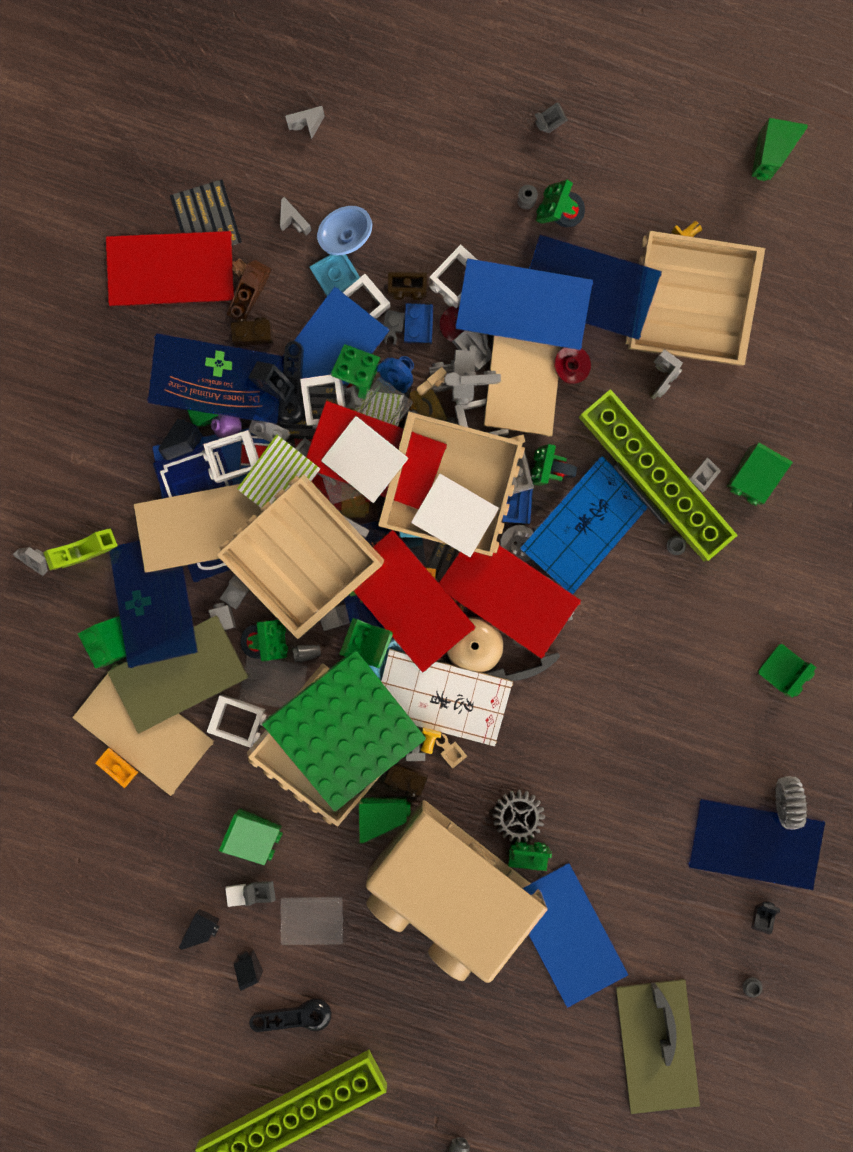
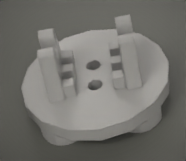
M524 525L510 527L503 533L500 546L522 561H529L531 558L520 547L534 532Z

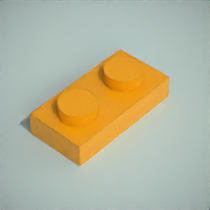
M108 748L95 763L124 788L139 773L111 748Z

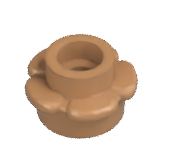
M238 259L236 262L233 261L232 264L234 266L232 270L238 276L243 275L247 265L241 259Z

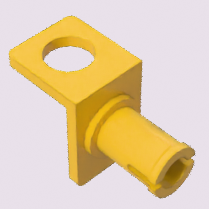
M694 221L683 231L676 225L671 232L675 235L694 237L702 231V227L700 225L697 227L696 225L699 223Z
M423 727L422 733L425 734L426 740L423 741L421 751L432 754L436 738H441V732Z

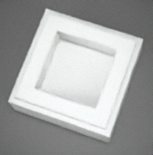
M246 884L226 886L228 907L246 905L243 896V887Z

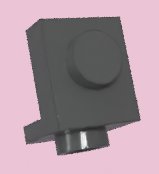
M558 102L544 112H537L535 114L537 127L540 131L543 130L547 133L552 132L568 121Z
M273 881L252 882L243 887L246 906L276 900Z

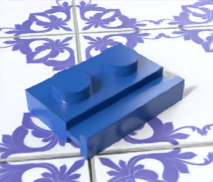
M406 303L404 343L432 344L433 304Z
M533 489L513 494L512 497L508 496L506 504H510L507 516L503 515L502 522L530 524Z

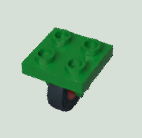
M566 179L546 187L543 193L544 199L537 209L538 215L535 221L541 224L555 221L558 225L566 228L576 226L581 222L584 217L585 206L578 194L570 192L573 185L571 181Z
M547 444L540 446L535 450L533 458L535 466L530 472L533 485L548 484L549 479L562 481L564 477L573 478L576 476L577 467L567 464V458L554 455L555 445Z
M280 620L257 622V624L247 627L241 636L242 650L250 658L261 659V661L286 658L288 646L285 640V626Z

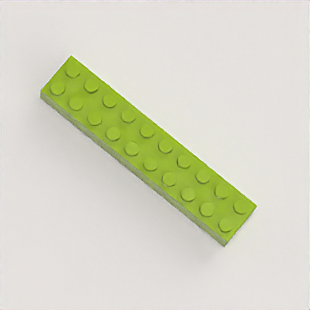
M611 389L578 417L617 463L619 462L703 561H709L738 536Z
M367 1050L200 1139L195 1150L196 1152H276L386 1093L387 1082L370 1050Z

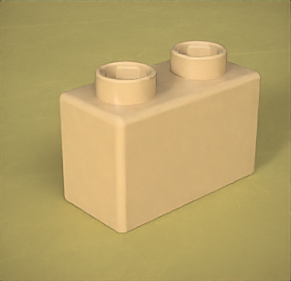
M425 800L421 801L407 819V822L403 824L371 865L366 881V888L372 893L366 901V905L373 915L397 932L403 931L409 923L434 942L428 949L431 959L448 975L459 981H464L473 972L484 982L490 983L547 911V906L540 890L537 889L532 895L523 890L522 888L531 883L511 867H508L507 864Z

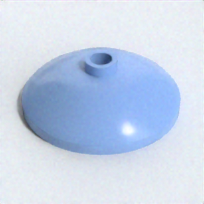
M345 206L336 209L321 222L317 232L318 243L325 252L332 255L352 253L359 249L369 238L372 231V220L367 211L358 206Z

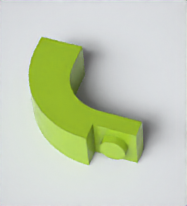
M110 528L95 532L77 542L46 550L43 554L51 571L97 557L117 547V543Z

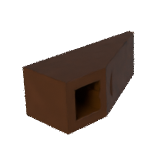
M256 260L247 264L226 315L235 320L247 318L268 280L271 268Z

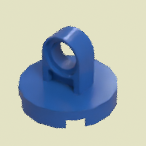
M402 356L399 359H384L377 368V372L381 375L379 378L380 382L391 392L399 391L401 392L400 394L407 392L413 384L411 371L414 368V363L406 356Z

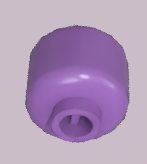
M223 413L211 422L212 430L220 438L238 434L242 427L240 419L233 413Z

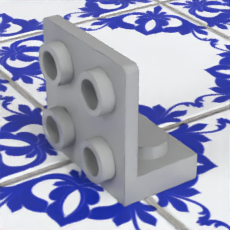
M665 349L653 361L658 370L668 373L651 396L653 400L657 396L661 398L671 386L668 383H672L682 372L680 367L683 362Z

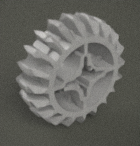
M791 776L778 779L775 789V803L782 826L786 829L804 827L807 818V803L802 783L798 778Z
M517 790V796H514V792L510 791V798L504 794V802L498 799L497 802L501 807L494 806V810L499 812L493 814V818L498 819L494 821V825H500L497 831H504L502 834L503 838L510 834L509 841L511 842L514 837H516L517 842L521 841L520 837H523L524 841L527 842V835L530 834L533 839L535 838L533 831L540 833L537 825L544 826V823L539 821V819H545L544 814H539L544 811V808L538 807L541 804L540 800L533 802L535 800L534 794L528 798V791H525L523 796H521V790ZM522 801L528 803L529 806L518 808L513 802ZM509 806L510 810L512 811V814L509 818H507L508 820L504 822L503 814L505 809ZM514 809L519 814H524L522 815L523 822L518 818L514 819L516 817ZM534 810V820L529 826L526 818ZM518 824L521 825L524 830L515 831L508 827Z

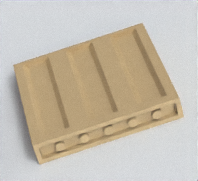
M649 231L647 236H643L642 240L644 254L640 255L638 267H641L640 275H637L635 282L638 290L637 294L633 295L632 306H635L634 314L631 313L629 318V325L632 326L631 332L627 333L626 336L628 349L658 354L665 349L677 357L737 366L745 365L765 248Z
M304 474L300 478L296 475L288 483L290 487L286 491L282 488L274 496L276 500L272 504L268 501L260 509L262 513L259 516L254 514L247 520V527L244 529L240 527L232 534L235 538L230 542L228 540L223 542L219 546L221 550L217 554L297 639L379 569L384 562V559Z

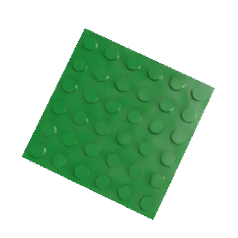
M356 649L262 722L264 728L334 812L426 740L423 733Z

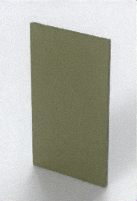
M217 615L183 632L181 640V634L175 636L177 638H171L108 671V675L138 734L249 678Z
M685 979L655 982L670 1005L676 1025V1048L670 1066H666L662 1058L660 1040L667 1039L663 1009L657 1008L654 1004L651 983L616 987L631 1114L700 1106Z

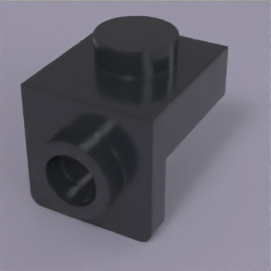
M767 901L756 905L751 928L769 935L772 934L775 916L780 913V908Z

